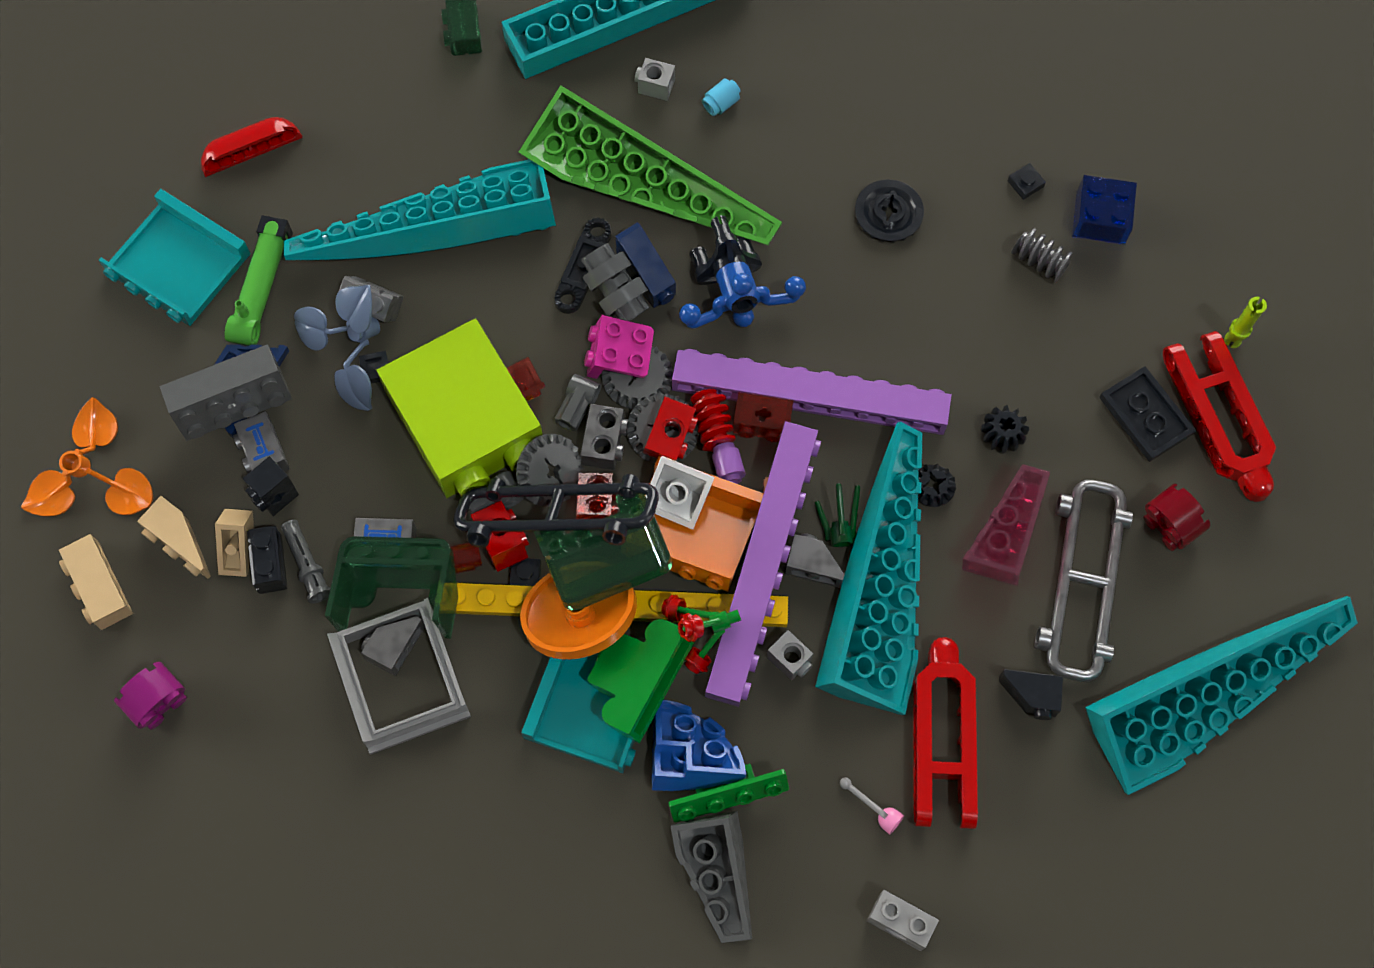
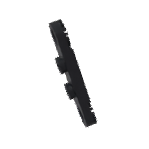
M597 217L596 219L588 220L582 235L579 237L554 296L555 305L562 313H574L582 305L589 287L582 278L588 271L581 260L609 242L611 227L604 218L600 219V217ZM595 227H601L605 230L604 234L599 237L592 236L590 232ZM566 294H571L576 298L575 302L570 305H565L560 300Z

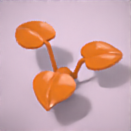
M92 397L78 413L72 428L73 441L77 446L84 449H75L74 451H67L62 454L59 460L62 473L55 470H47L40 473L31 483L21 508L29 513L44 517L65 513L75 500L73 490L68 487L72 484L71 475L81 478L89 474L111 485L106 492L105 500L108 507L120 515H132L150 507L153 501V490L144 474L135 469L123 468L119 470L114 481L90 469V461L83 454L94 451L96 445L101 447L109 445L118 432V422L113 413L96 398Z

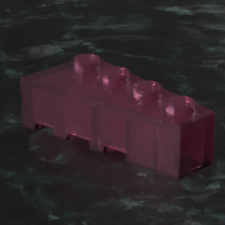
M1022 464L1005 491L1003 498L991 513L984 528L977 535L972 547L965 554L962 570L1018 586L1050 477L1049 471Z

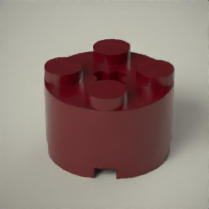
M1175 483L1145 505L1147 514L1143 516L1145 523L1150 529L1155 530L1157 528L1164 536L1162 541L1170 551L1185 548L1210 528L1209 519L1204 522L1201 517L1205 511L1199 502L1186 489L1182 488L1178 491L1176 489L1178 484Z

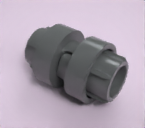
M606 243L581 260L588 271L582 278L591 292L598 288L600 289L605 298L599 304L607 316L615 313L618 319L630 321L650 308L642 296L648 291V288L640 276L632 280L626 270L632 264L624 251L615 254L609 243Z

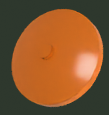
M598 561L576 562L550 572L533 586L521 608V626L528 642L538 652L556 659L584 658L608 648L624 635L635 617L637 598L630 579L619 568Z

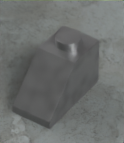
M811 534L794 535L785 575L841 588L844 573L824 542L817 540V537Z
M416 616L376 628L374 633L367 635L361 646L363 651L361 654L366 661L396 676L425 628L422 619Z

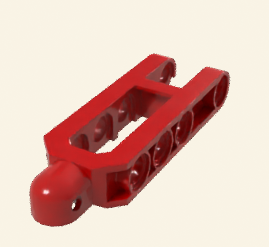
M1213 331L1200 337L1203 349L1209 360L1207 364L1213 374L1201 379L1198 378L1181 344L1176 343L1163 348V360L1216 473L1227 479L1236 480L1242 493L1250 501L1261 502L1265 500L1274 488L1273 478L1267 466L1271 462L1276 446L1221 334ZM1218 385L1220 390L1224 391L1232 407L1230 411L1232 415H1236L1244 432L1242 436L1248 440L1254 455L1246 458L1235 455L1204 389Z
M941 637L934 640L928 652V666L917 675L916 680L913 682L914 825L931 827L932 779L958 780V804H961L960 828L976 829L978 819L976 678L959 663V649L955 641L947 637ZM937 677L951 678L960 689V706L957 709V716H960V736L957 739V745H960V762L932 761V681Z

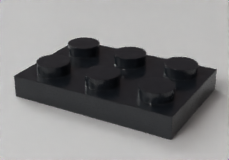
M1146 366L1102 392L1099 396L1149 462L1192 436L1196 431Z

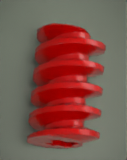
M704 389L696 392L691 397V402L694 404L693 407L696 408L695 414L696 418H698L697 424L699 425L698 433L701 434L700 441L704 445L703 451H713V448L721 443H733L736 441L735 435H727L734 428L733 425L725 424L731 420L729 414H723L729 410L728 405L721 404L726 401V395L717 394L716 389Z

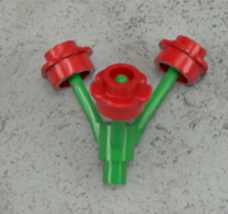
M678 595L669 596L662 604V615L671 623L674 621L679 622L678 632L688 642H695L697 638L703 636L704 628L712 627L714 634L702 650L693 647L685 658V666L696 674H699L700 671L708 672L711 659L707 653L718 638L725 633V629L731 628L733 623L742 621L738 609L729 613L726 611L719 613L686 608L685 599L679 598ZM700 617L709 618V620L702 621Z

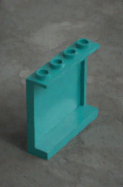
M160 189L154 196L158 203L157 207L109 262L102 257L99 259V262L105 269L103 271L104 275L113 282L121 281L124 283V287L133 295L141 294L145 297V301L153 308L158 310L161 307L167 311L166 314L177 323L182 321L191 326L251 253L245 241Z
M599 653L579 659H556L550 657L522 729L523 738L623 773L625 767H631L636 750L632 749L635 741L616 732L602 718L603 706L612 697L599 692L588 682V676L596 664V658Z

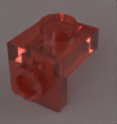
M529 357L506 367L527 401L542 394L540 389L546 386L540 380Z

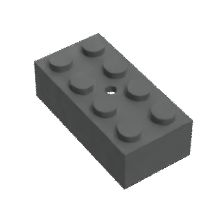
M268 344L159 386L168 412L186 441L200 438L208 432L228 427L231 423L246 417H253L261 411L271 407H278L292 400L284 376Z

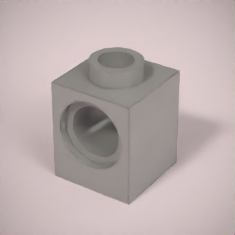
M645 58L643 66L638 67L635 74V82L638 83V93L668 101L675 82V65Z
M789 630L768 649L767 658L791 681L797 675L802 678L813 666L810 663L813 653ZM788 652H794L799 656L800 660L796 663H790L786 661L784 655Z

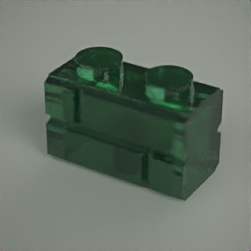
M445 0L446 9H441L443 25L448 24V30L443 31L445 46H450L453 56L466 55V53H481L482 44L477 1Z

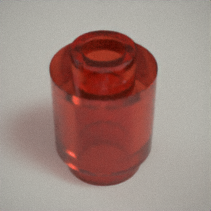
M470 543L444 547V553L439 554L442 571L448 570L449 575L476 570L475 567L482 566L479 547L473 546Z

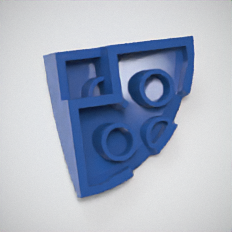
M663 699L654 716L652 790L681 791L702 789L728 784L746 777L745 764L737 745L733 747L725 737V729L710 717L704 720L693 714L690 706Z

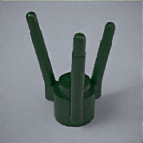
M840 483L836 484L838 521L832 522L831 528L820 502L815 501L817 513L824 529L825 541H831L832 547L853 545V539L856 538V522L860 498L859 485L855 486L850 526L848 521L844 520L843 494Z

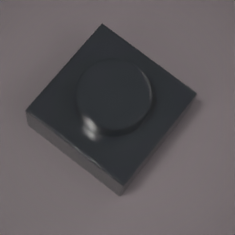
M1031 163L1009 175L1007 180L1023 200L1044 188L1046 183Z
M386 351L359 356L360 367L367 373L371 384L381 382L377 369L389 363Z
M526 558L511 565L510 585L534 586L540 580L541 559Z

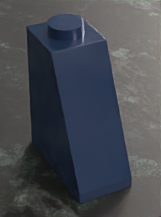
M637 222L615 236L616 253L624 251L632 264L626 270L632 280L640 276L648 288V291L643 295L651 306L655 308L660 304L665 305L674 298V295H676V282L643 228Z

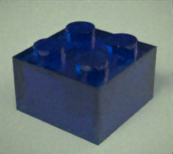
M1083 175L1077 189L1072 237L1125 245L1133 230L1137 183Z

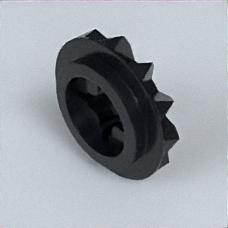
M937 463L935 465L925 464L918 470L919 482H922L921 493L918 494V501L929 507H940L947 504L953 498L956 491L955 477L952 476L948 468H943ZM930 476L935 482H942L938 486V494L933 487H925L930 482Z

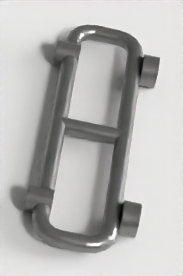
M1086 479L1081 481L1073 488L1071 495L1060 493L1058 497L1055 515L1068 517L1052 623L1051 629L1039 626L1034 644L1035 649L1047 651V663L1056 675L1080 682L1095 680L1102 673L1104 662L1110 663L1113 658L1114 646L1108 645L1107 641L1123 528L1129 529L1133 519V512L1126 511L1127 502L1123 491L1111 483ZM1085 491L1108 494L1115 500V509L1111 518L1112 530L1105 577L1072 570L1081 503ZM1070 581L1103 588L1096 641L1092 650L1093 662L1089 670L1066 667L1058 659Z

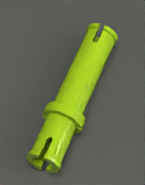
M1260 297L1251 298L1239 318L1233 320L1229 327V332L1224 337V342L1227 346L1232 341L1234 343L1231 348H1237L1244 339L1250 336L1253 325L1267 308V303L1264 299L1258 304L1257 302Z

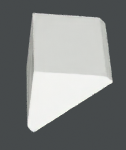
M661 456L650 483L655 486L659 493L655 514L694 529L715 477ZM645 495V498H644L643 503H642V505H641V508H642V509H644V507H645V503H646V500H647V495Z

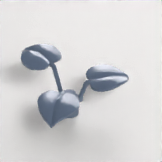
M364 285L343 288L336 295V309L339 316L347 321L346 326L327 329L325 314L319 309L309 306L298 309L294 314V319L300 339L312 350H321L327 346V334L347 331L352 341L360 342L358 347L344 362V369L335 372V386L339 395L346 403L354 408L368 411L372 409L370 379L361 367L357 365L350 366L359 352L369 345L368 339L378 335L380 332L378 320L372 317L371 286Z

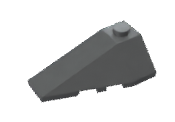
M738 811L706 815L671 825L676 857L679 863L686 869L694 891L697 890L705 906L704 910L721 943L752 939L744 847Z

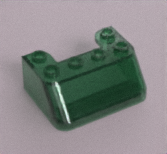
M636 494L632 499L617 495L616 503L620 512L606 518H634L639 516L644 511L647 500L645 494ZM655 516L646 526L640 529L628 530L626 541L622 545L607 543L602 537L604 530L572 531L567 534L565 531H534L545 562L566 609L580 610L670 571L673 561Z

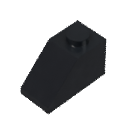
M1004 669L1000 674L999 682L1026 714H1033L1034 718L1039 720H1051L1052 717H1056L1061 712L1062 676Z

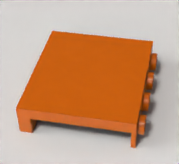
M658 456L655 463L654 473L661 458L660 456ZM713 476L715 478L694 529L655 514L646 526L628 531L626 541L621 545V553L632 560H642L651 563L659 570H670L678 573L684 579H695L706 583L712 589L728 591L754 528L764 493ZM645 495L642 499V502L638 508L635 517L639 516L644 511V509L641 508V505L643 503Z

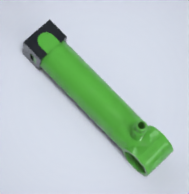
M261 216L256 231L259 238L239 299L235 302L234 314L228 318L226 323L225 339L227 342L250 346L257 345L261 333L260 322L284 250V240L292 238L293 234L288 220Z

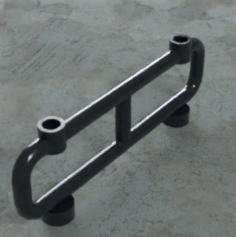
M632 474L624 475L621 483L506 486L503 480L492 478L487 487L473 488L462 496L454 514V523L462 532H468L466 536L467 541L476 547H486L489 544L492 532L604 530L602 537L607 543L622 545L626 541L628 530L640 529L652 520L658 505L659 493L655 486L639 482V478ZM636 494L647 495L643 513L634 518L558 519L565 496L621 495L624 498L632 499ZM552 496L545 520H465L471 503L479 498H487L492 502H499L503 497Z

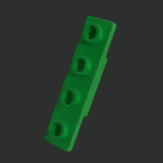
M746 764V777L744 779L719 786L696 789L697 794L670 801L668 804L674 823L690 821L698 816L718 813L726 808L746 805L754 800L768 796L780 795L782 792L789 790L786 772L784 769L754 777L751 764Z

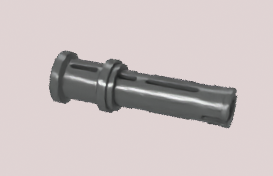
M289 520L283 523L281 530L299 567L298 578L307 589L309 603H319L328 599L333 594L331 587L327 586L323 578L324 570L322 566L315 563L298 521Z

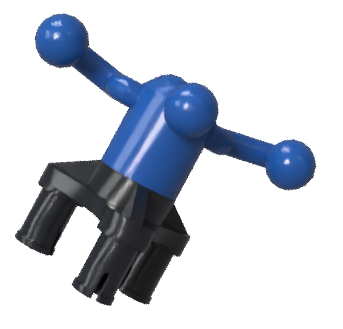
M720 215L722 224L719 223L718 217L713 218L710 223L717 238L715 241L716 248L710 260L704 247L692 249L690 257L695 267L694 275L697 282L701 285L718 283L722 296L713 301V309L701 314L697 305L689 303L682 306L679 316L687 327L698 328L718 319L723 312L730 310L734 312L733 321L740 327H747L753 322L754 313L752 309L757 303L762 302L768 306L794 303L805 292V281L798 276L788 278L784 286L786 293L770 295V290L767 287H756L751 273L761 268L760 256L755 253L751 240L740 236L736 238V235L730 230L727 217Z

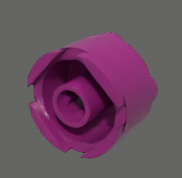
M162 662L154 663L153 665L156 669L150 672L145 668L136 674L119 691L123 695L122 698L115 697L114 699L116 705L139 729L148 727L150 730H153L163 722L165 718L162 715L169 708L177 709L187 699L184 695L185 687Z

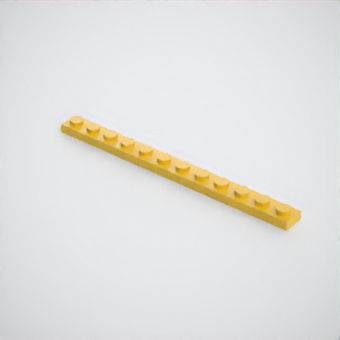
M444 583L442 611L443 613L520 616L523 602L533 586ZM634 590L637 598V609L633 621L653 622L658 619L667 620L662 615V604L671 595H678L679 598L685 599L686 608L719 613L726 611L729 613L734 594ZM771 596L770 599L775 600L771 617L765 616L762 626L787 627L788 596ZM700 617L702 621L709 620V618Z

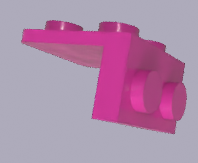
M602 315L596 325H591L588 341L592 343L591 350L587 351L584 360V366L588 367L586 377L597 379L603 370L639 378L646 377L649 370L654 334L653 328Z

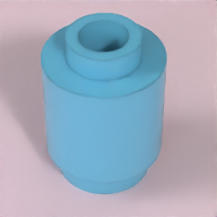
M724 78L705 93V97L701 101L710 115H721L740 99L739 93L741 90L735 81H729Z

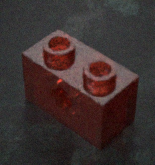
M738 392L733 433H737L743 438L757 436L763 437L770 442H779L785 421H791L794 400ZM760 417H765V422L759 421Z

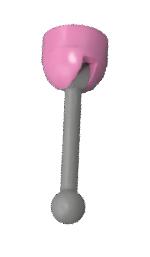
M845 777L840 780V787L842 789L851 791L879 814L878 822L884 831L890 835L898 827L904 818L902 813L890 807L882 810L851 785L849 778Z

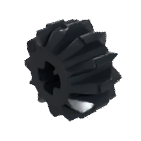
M1008 405L1004 406L1002 411L997 407L993 408L992 414L988 413L983 419L985 423L981 426V432L985 433L983 437L984 442L992 441L991 450L999 446L1001 447L1002 454L1006 453L1008 447L1013 452L1016 451L1019 444L1022 445L1027 440L1025 435L1029 432V426L1024 425L1027 421L1026 416L1018 417L1019 408L1010 412Z

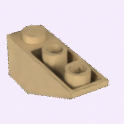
M160 496L137 521L144 528L141 533L152 543L155 544L158 540L165 545L162 550L174 560L178 557L186 562L183 566L194 576L197 577L201 573L209 579L211 575L189 520L178 508Z

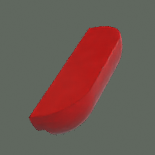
M270 117L210 142L202 153V171L205 177L303 137L296 125L285 118Z

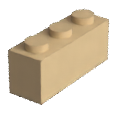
M91 534L59 549L63 559L59 561V564L66 576L71 575L74 584L70 585L75 597L78 600L82 599L85 605L82 613L90 625L94 623L103 630L133 614L100 543Z

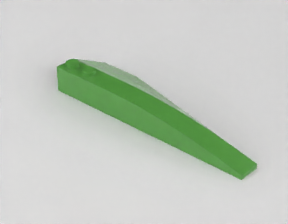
M561 85L519 150L521 155L563 181L707 227H711V220L715 217H718L719 223L722 224L720 215L727 217L730 230L736 236L744 237L767 246L782 225L780 220Z

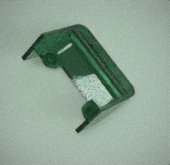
M353 536L342 542L337 556L325 617L338 632L347 629L351 608H365L374 601L377 588L430 589L429 602L434 608L432 621L445 638L451 639L458 602V588L453 550L445 540Z

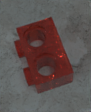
M579 473L578 484L613 483V473ZM618 495L577 496L576 518H618V505H613V501H618ZM604 530L577 531V534H603Z

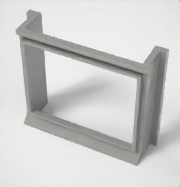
M428 598L422 602L340 632L327 633L362 741L368 748L370 755L471 717ZM422 616L452 702L375 730L347 643L373 634L378 627Z

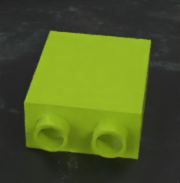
M476 318L377 369L385 393L446 498L456 493H459L462 497L473 488L487 487L490 481L489 476L506 466H509L512 471H516L518 459L523 449L533 439L543 435L539 421Z

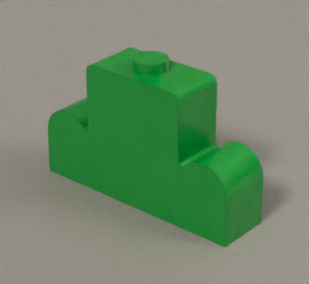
M663 619L654 620L647 626L645 642L624 634L614 644L599 652L596 664L588 676V682L599 692L612 697L603 706V720L616 732L639 744L694 642H688L680 636L678 625Z

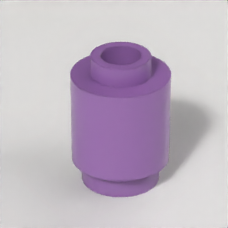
M725 442L715 446L712 459L717 477L739 484L746 475L739 449L732 442Z

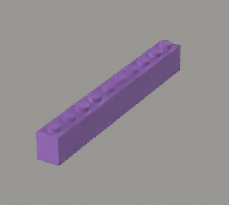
M694 349L677 351L672 377L673 391L695 394L704 389H716L717 394L726 395L727 400L895 427L897 422L901 421L918 431L944 435L948 425L952 395L939 389H930L928 391L917 389L916 386L909 384L898 386L884 380L873 382L863 380L858 376L842 377L836 376L829 371L818 373L808 371L804 367L787 368L781 367L780 364L774 362L763 364L754 362L749 358H727L719 353L712 355L702 354Z
M785 421L729 612L738 609L742 621L731 624V628L725 629V633L721 637L705 692V697L737 707H739L741 699L747 701L751 683L746 682L749 671L755 673L759 655L754 654L757 643L763 645L767 628L762 627L765 616L771 617L775 600L770 599L772 590H779L783 573L778 572L781 562H787L791 546L786 545L788 535L794 536L798 519H794L796 508L802 510L806 493L801 492L804 482H810L814 467L809 466L811 456L817 457L821 441L816 440L818 430Z

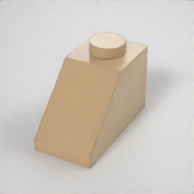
M224 509L216 521L218 575L247 577L250 565L248 547L250 544L248 543L247 531L254 529L253 511Z

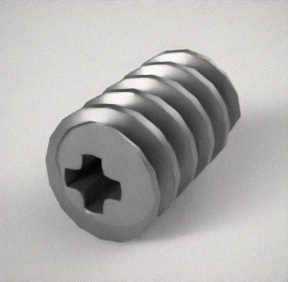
M1036 228L1029 232H1024L1012 248L1011 254H1016L1020 251L1019 259L1021 261L1029 256L1027 264L1030 267L1038 262L1036 270L1042 272L1047 268L1045 276L1051 278L1056 274L1054 282H1058L1071 262L1072 252L1062 256L1063 246L1053 250L1054 240L1044 244L1045 234L1035 238Z

